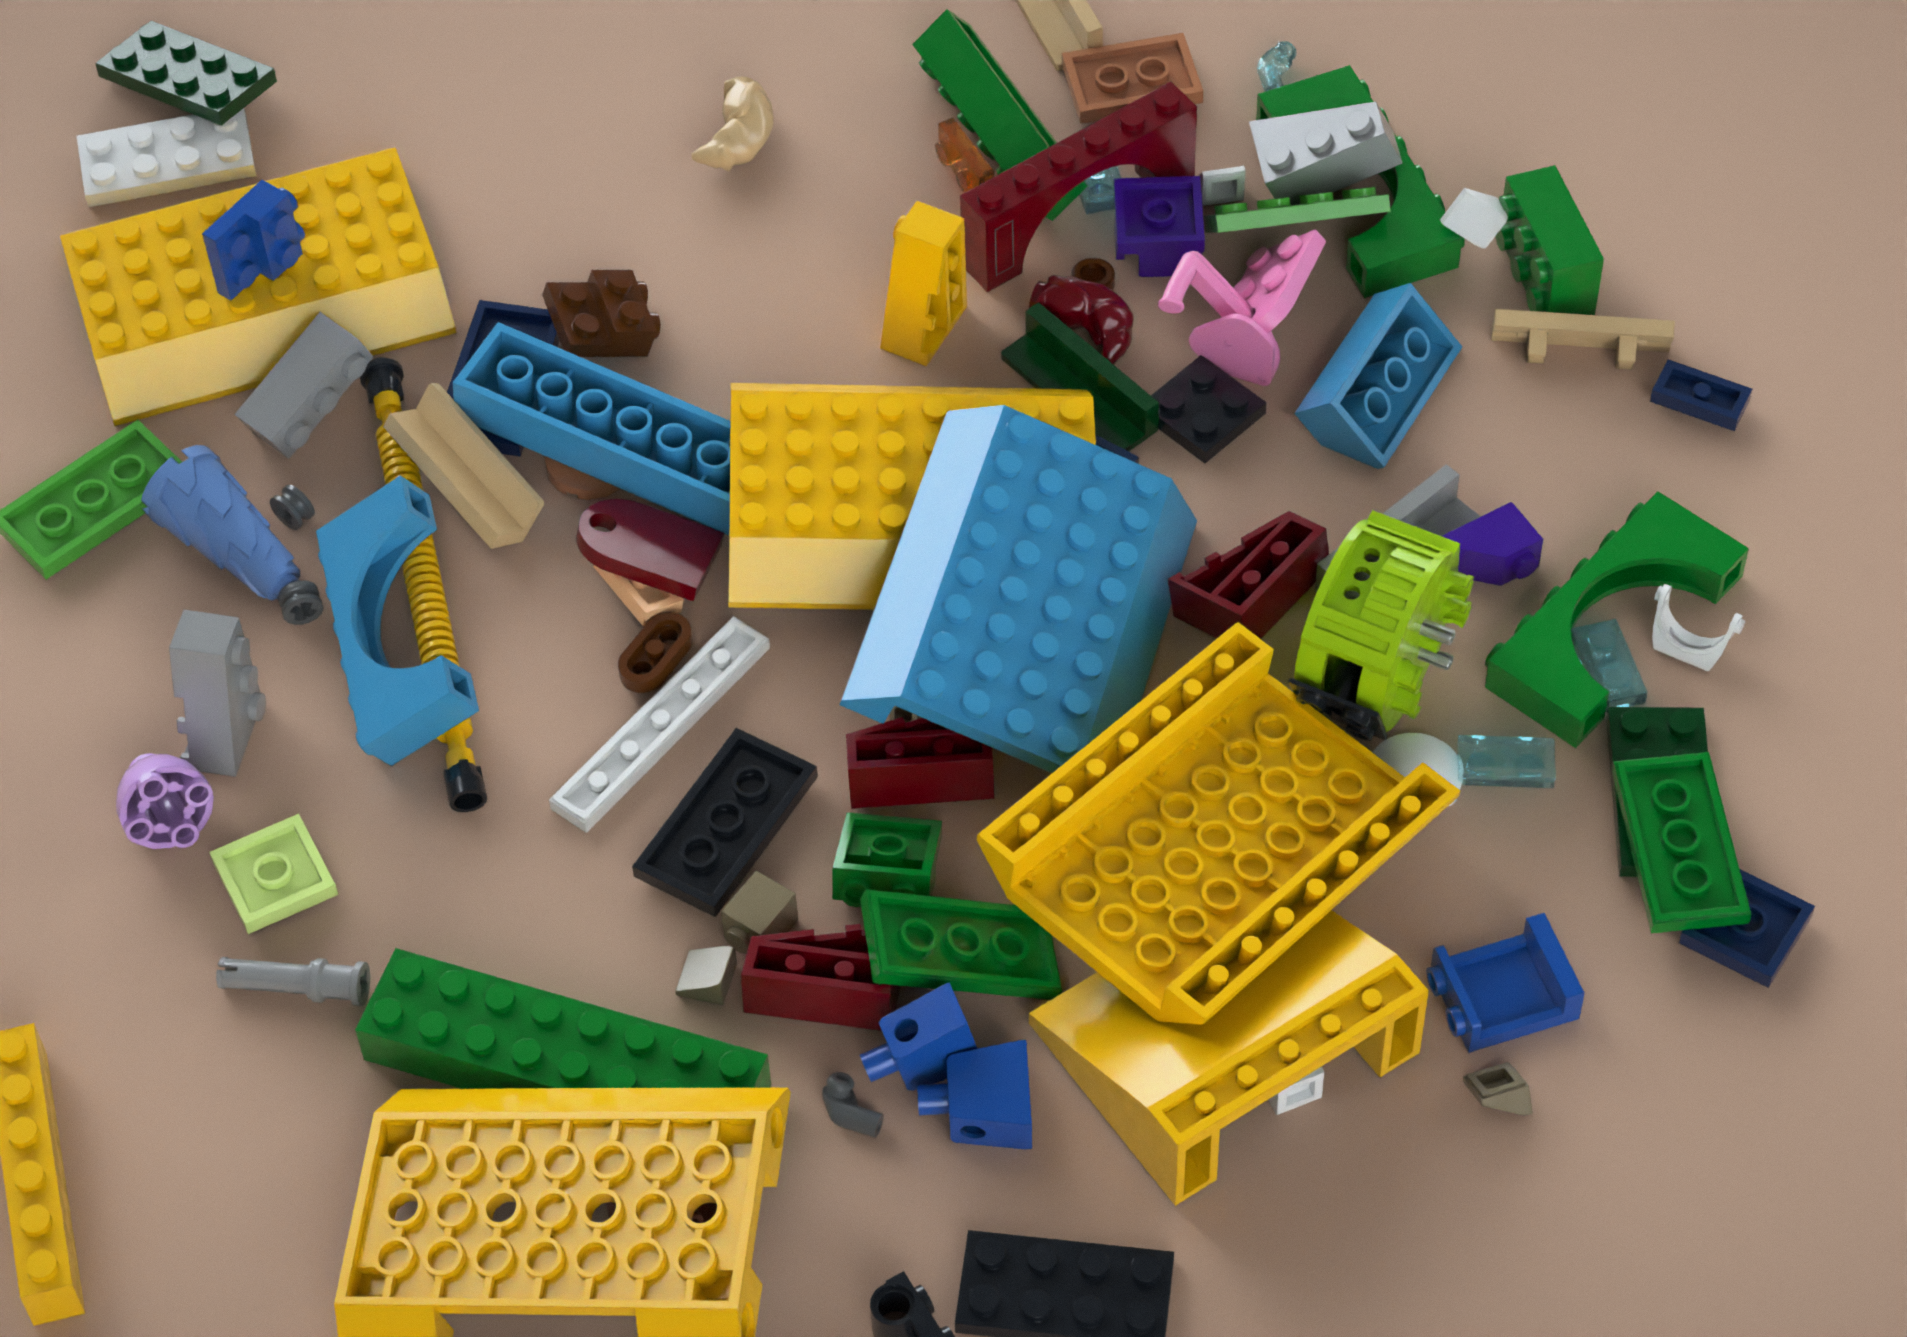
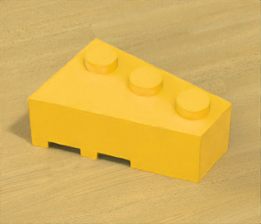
M916 201L906 216H900L893 231L894 247L880 349L927 366L967 308L964 218Z

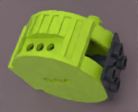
M1372 510L1367 520L1364 519L1358 522L1347 534L1335 553L1308 613L1301 634L1294 679L1290 678L1288 681L1292 691L1298 695L1296 701L1303 705H1311L1321 714L1325 712L1331 719L1347 725L1345 730L1348 733L1366 741H1371L1373 736L1387 740V731L1391 730L1398 723L1403 714L1415 719L1422 708L1418 706L1422 697V692H1419L1422 687V680L1429 665L1449 670L1453 663V655L1439 650L1442 643L1451 645L1455 638V630L1446 627L1445 623H1453L1463 628L1471 611L1472 602L1467 599L1474 583V576L1458 572L1460 543Z

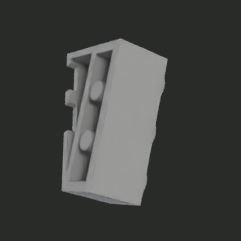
M1377 102L1249 121L1265 184L1274 199L1290 197V205L1300 204V195L1335 192L1402 164L1394 132Z
M183 610L169 647L174 697L183 698L185 717L177 719L178 733L187 734L188 741L185 753H182L180 758L188 761L200 772L236 777L256 721L262 720L266 708L265 694L260 692L257 682L258 669L252 665L249 655L250 642L248 638L244 637L239 617Z

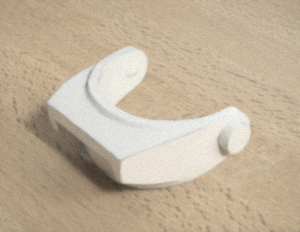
M1664 584L1663 587L1659 586L1654 597L1658 604L1653 624V648L1678 660L1709 671L1722 655L1734 633H1741L1745 624V620L1742 619L1743 615L1736 613L1730 622L1727 634L1721 637L1707 638L1697 636L1680 626L1671 614L1669 599L1672 586Z

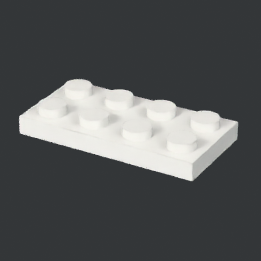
M244 108L222 126L192 114L77 136L84 193L88 207L257 176Z

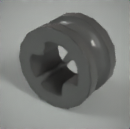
M289 484L282 489V496H273L269 503L274 514L284 525L290 529L298 530L303 525L302 519H311L315 514V510L306 495L295 486Z
M296 581L284 586L280 590L278 601L286 622L294 625H303L316 620L322 614L324 607L322 600L319 598L318 587L313 582Z

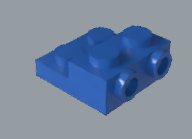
M261 180L202 233L218 294L231 301L244 288L249 287L259 274L274 281L286 269L292 267L303 254L300 242L305 238V232L295 221L293 212L298 208V202L288 190L284 188L278 189L268 182Z

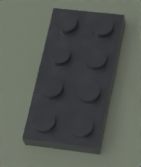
M735 728L633 864L634 877L716 917L818 777L817 766Z
M968 1230L955 1317V1333L989 1337H1166L1174 1252Z

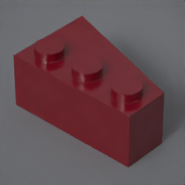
M903 717L884 722V724L881 723L846 734L851 809L995 799L992 747L924 718L905 723Z
M861 923L845 925V932L815 935L814 929L752 936L741 972L743 1013L882 1031L878 1023L881 1018L895 1011L901 988L899 985L873 983L865 929H861Z

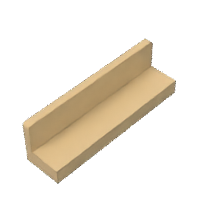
M1015 0L1057 71L1063 70L1062 53L1103 46V27L1087 0Z
M439 383L428 385L416 409L389 414L383 426L385 430L491 549L524 541L544 506L543 499Z

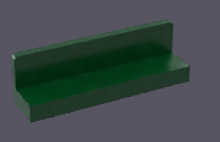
M1039 302L1025 311L1026 334L1001 352V359L1038 389H1087L1093 396L1095 435L1127 451H1131L1158 431L1159 402Z

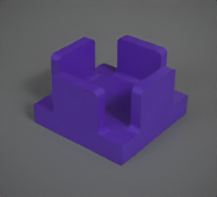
M1200 176L1114 178L1116 260H1125V254H1137L1139 256L1138 272L1140 277L1172 276L1184 253L1197 251L1203 255V252H1205V233Z

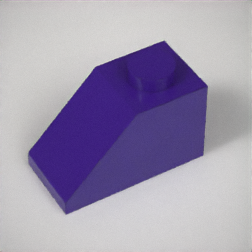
M1512 502L1442 535V537L1460 543L1458 572L1474 576L1473 581L1502 586L1516 578L1523 579L1528 577L1540 564L1543 538Z

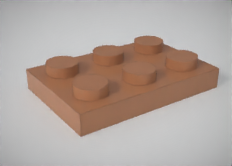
M1184 33L1062 53V67L1080 124L1098 121L1170 81L1194 104L1203 103V88Z

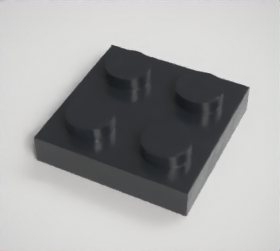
M1202 355L1151 395L1159 402L1158 429L1203 463L1208 462L1266 414L1267 402Z

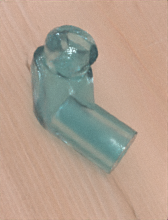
M1288 41L1278 42L1276 47L1269 49L1258 61L1257 72L1264 92L1284 86L1281 76L1292 66V60L1297 56L1296 48Z

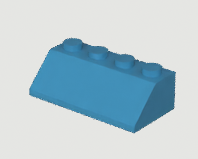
M1411 283L1376 293L1294 414L1321 446L1374 468H1384L1462 349V345Z

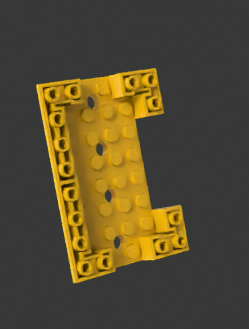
M789 1088L400 1089L373 1114L334 1302L338 1337H453L454 1329L440 1313L636 1316L638 1337H755L763 1284L751 1268L762 1190L763 1187H777L791 1094ZM411 1201L418 1202L417 1210L411 1218L405 1221H395L397 1210L405 1203ZM607 1202L616 1204L615 1212L608 1220L599 1223L592 1221L593 1212L601 1204ZM503 1203H516L515 1212L509 1219L502 1222L493 1221L495 1210ZM702 1204H717L716 1213L710 1220L704 1223L692 1221L695 1210Z

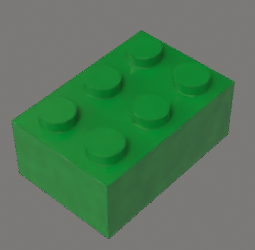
M1553 165L1506 176L1504 194L1499 197V201L1508 219L1495 238L1499 249L1506 251L1510 259L1511 271L1515 281L1522 282L1526 290V299L1530 311L1595 315L1604 257L1557 167Z

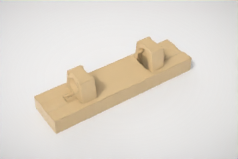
M1495 309L1491 340L1527 343V363L1543 364L1547 344L1616 349L1615 368L1632 370L1636 361V350L1670 351L1671 343L1674 339L1675 321Z

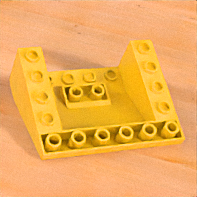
M1331 910L1204 1024L1159 1022L1098 972L1030 1012L1029 1024L1176 1206L1217 1180L1220 1129L1352 1047L1357 1050L1379 1077L1384 1076L1419 1054L1429 990L1395 952Z

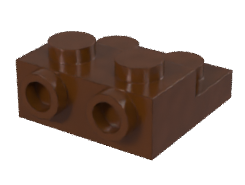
M591 270L588 282H546L542 296L563 350L579 357H648L654 339L658 338L660 334L661 323L656 312H649L646 305L648 301L647 285L644 281L636 280L633 270Z

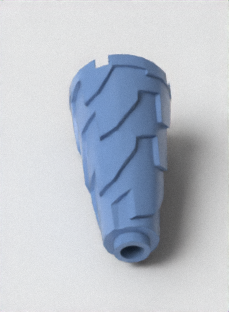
M194 445L181 450L188 457L179 464L173 457L169 458L151 477L141 498V501L147 506V508H142V510L153 522L162 528H166L186 546L192 545L221 570L224 568L260 597L268 598L271 601L276 600L284 586L300 581V569L292 561L294 557L271 532L268 521L247 499V492L224 467L219 456L207 446Z

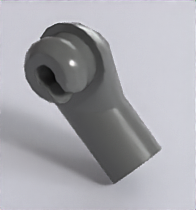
M843 1072L831 1074L827 1078V1085L822 1091V1099L830 1119L840 1127L876 1138L880 1133L884 1114L858 1105L852 1090L854 1081L851 1076Z

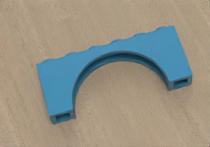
M401 475L316 531L320 548L318 557L324 568L327 582L326 595L331 602L335 620L333 629L338 637L342 654L340 663L346 674L350 692L348 701L354 711L357 726L356 739L360 748L366 754L373 755L390 766L479 711L471 673L441 655L419 666L400 669L391 668L384 655L380 626L383 606L389 588L400 567L411 552L424 539L437 530L429 494Z

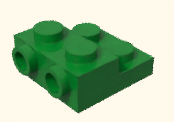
M847 812L832 868V900H843L844 903L851 907H861L860 898L866 889L932 896L936 877V861L942 838V821Z

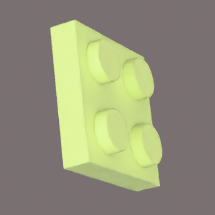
M299 813L209 852L220 879L248 934L338 895L336 884Z

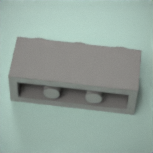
M319 312L235 415L255 435L289 459L298 448L307 442L310 433L323 417L336 407L339 398L352 382L362 376L373 355L355 336Z

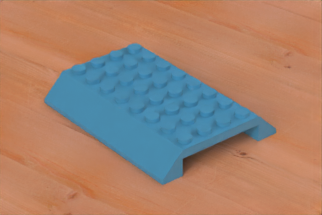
M1006 405L947 411L839 705L884 724L893 707L896 706L1053 773L1141 701L1171 606L1168 578L1182 571L1197 519L1172 478Z

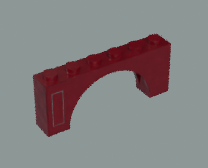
M1170 81L960 195V217L964 218L966 271L986 292L1022 274L1024 257L1029 243L1049 211L1074 187L1103 170L1129 164L1135 165V172L1141 178L1195 176L1197 106Z

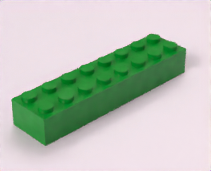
M395 948L355 1029L365 1061L461 1089L770 1088L772 1085L768 1054Z

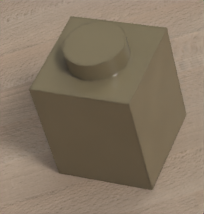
M756 870L721 911L724 938L730 946L735 947V950L747 954L752 936L788 932L798 921L796 893Z

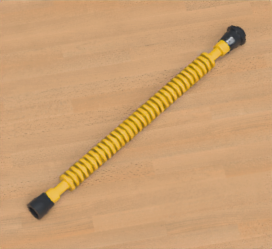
M375 358L367 364L365 372L360 377V382L367 391L369 403H374L376 417L382 420V425L377 429L375 435L385 484L390 483L401 475L423 490L418 466L383 427L390 413L402 411L400 401L404 400L401 384L404 378L402 366L393 359ZM431 534L411 552L402 564L421 664L432 661L442 655L460 667L433 535ZM470 717L437 737L440 742L446 743L449 751L445 755L447 769H444L443 773L449 805L451 809L457 812L475 811L483 807L487 802L481 766L475 765L473 751L467 748L466 739L473 732Z

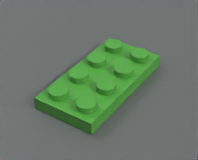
M1375 187L1342 190L1343 199L1333 200V192L1300 195V204L1290 205V197L1257 201L1258 209L1247 210V203L1214 206L1215 215L1204 216L1205 232L1221 233L1391 212L1389 194L1376 195Z
M137 419L0 510V534L47 580L145 514L142 508H147V506L141 501V498L151 477L169 458L173 457L179 464L182 461Z

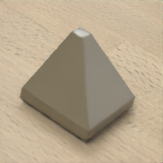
M1507 1062L1463 1076L1464 1084L1482 1106L1524 1116L1533 1113L1529 1085L1510 1063Z

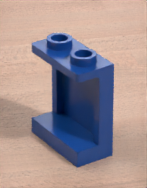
M1545 913L1526 918L1524 932L1518 936L1452 956L1448 955L1444 945L1433 948L1431 967L1426 969L1427 980L1432 993L1435 996H1442L1447 1007L1446 1019L1449 1029L1454 1037L1461 1036L1468 1053L1580 1019L1585 993Z

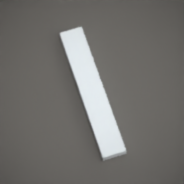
M733 616L549 799L551 810L587 833L770 649L769 638Z

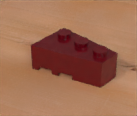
M1288 511L1241 537V545L1220 556L1216 551L1205 557V565L1186 576H1183L1180 572L1168 578L1173 616L1215 638L1220 637L1235 623L1239 622L1261 639L1316 582L1317 564L1329 555L1326 528Z

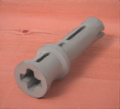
M222 957L218 962V966L225 967V971L217 970L216 972L217 986L220 989L234 988L306 994L307 998L315 1003H322L327 998L351 1000L354 1006L365 1005L369 995L371 980L370 967L367 962L358 961L354 966L329 964L328 960L324 958H317L312 960L309 965Z

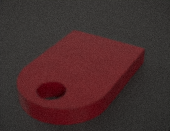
M608 499L589 506L580 517L576 534L578 549L590 563L598 568L693 602L722 546L724 532L625 499ZM593 527H604L610 531L602 532L594 529Z

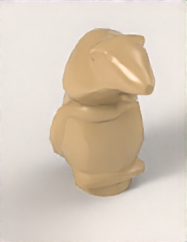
M743 76L724 82L722 114L726 124L713 136L710 142L692 153L691 156L694 161L715 169L722 168L729 172L734 165L750 162L767 141L773 128L772 104L760 83Z

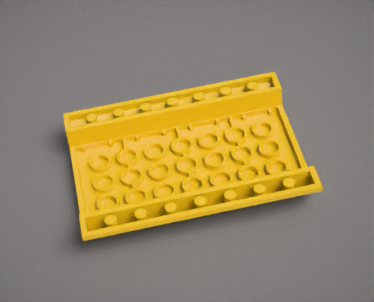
M396 147L266 180V182L278 189L284 188L288 190L297 200L298 208L293 212L295 221L305 232V238L300 242L303 254L292 267L286 269L274 281L259 274L249 287L244 288L231 301L217 292L202 233L257 183L60 235L114 426L257 388L319 312L355 336L373 356L457 333L440 270Z
M731 383L728 608L874 610L947 411L1006 405L1096 445L1093 396L1087 389Z
M1239 622L1235 623L977 834L976 841L1008 900L1159 1022L1204 1024L1455 801L1461 792L1424 762L1404 777L1319 711L1315 710L1311 705H1303L1297 702L1296 698L1298 695L1268 673L1274 649Z

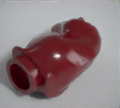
M1051 275L1047 283L1038 281L1030 298L1029 308L1039 302L1070 329L1084 327L1089 332L1096 346L1102 345V355L1113 365L1126 353L1132 342L1134 315L1126 302L1112 289L1103 284L1086 281L1078 277H1062L1058 275Z

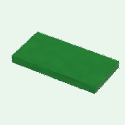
M1709 752L1613 761L1612 774L1651 934L1749 924L1751 911Z
M866 889L860 898L873 983L936 989L950 982L953 991L1052 1000L1062 993L1052 935L1016 905Z

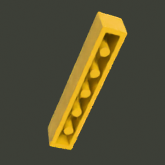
M34 1023L1 1030L0 1156L20 1299L33 1326L85 1314L47 1053Z

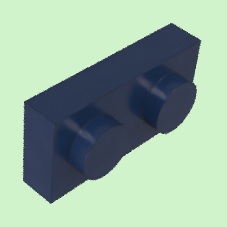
M1668 359L1652 389L1650 402L1735 431L1750 402L1753 389Z

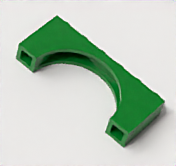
M1348 65L1257 94L1256 120L1374 101L1371 98L1367 83L1363 79L1359 80L1352 67ZM1380 107L1382 113L1384 114L1386 120L1388 121V117H1387V115H1386L1384 109ZM1395 135L1402 164L1378 173L1392 194L1394 203L1390 208L1391 212H1388L1383 219L1369 230L1348 239L1346 269L1364 298L1459 268L1461 248L1465 245L1463 237L1442 225L1440 219L1445 214L1444 203L1438 194H1433L1427 185L1421 166L1418 164L1414 165L1401 136Z
M1657 491L1645 504L1640 502L1632 509L1626 523L1617 532L1611 530L1604 537L1598 551L1590 559L1583 558L1576 565L1570 579L1562 587L1555 586L1547 594L1542 607L1533 616L1527 614L1522 618L1514 631V635L1505 644L1500 642L1493 647L1485 661V666L1488 667L1485 688L1574 748H1577L1604 720L1609 691L1592 678L1583 667L1574 649L1571 631L1583 613L1601 599L1619 591L1637 587H1663L1664 584L1672 586L1674 589L1696 594L1716 604L1743 577L1749 548Z

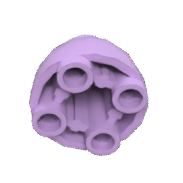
M147 753L135 758L124 773L117 788L116 811L125 835L131 842L151 849L172 848L175 846L187 848L198 840L199 832L204 828L212 814L214 796L207 779L188 761L168 754Z

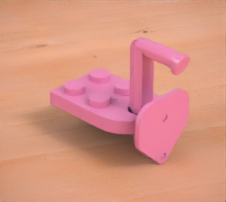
M1315 229L1300 236L1291 235L1282 243L1270 248L1261 247L1248 258L1246 262L1248 267L1242 279L1234 287L1227 282L1201 253L1197 251L1187 252L1182 256L1164 291L1163 298L1158 301V307L1166 313L1177 314L1182 312L1185 307L1182 302L1183 297L1191 284L1221 316V318L1193 329L1189 337V344L1198 356L1202 355L1232 377L1261 386H1268L1280 363V349L1272 334V330L1287 316L1294 306L1326 240Z

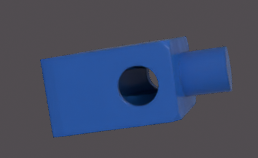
M949 982L882 1017L878 1023L887 1043L859 1055L871 1082L899 1071L907 1090L914 1091L917 1090V1085L935 1084L947 1079L946 1057L954 1053L978 1048Z
M1026 1040L951 1054L946 1057L948 1083L917 1085L919 1116L949 1114L950 1140L953 1142L1024 1150L1032 1149V1118Z

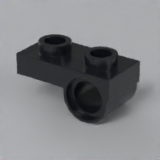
M904 1271L886 1280V1283L877 1288L870 1300V1310L874 1337H955L948 1326L942 1328L938 1326L931 1315L935 1310L928 1293L922 1285L914 1287ZM891 1311H900L906 1314L905 1317L899 1320H888L883 1317Z

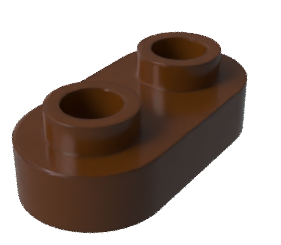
M674 612L660 613L648 621L619 657V676L625 688L636 693H647L657 689L666 680L692 646L693 639L689 621L681 614ZM667 640H675V642L670 644L663 643Z

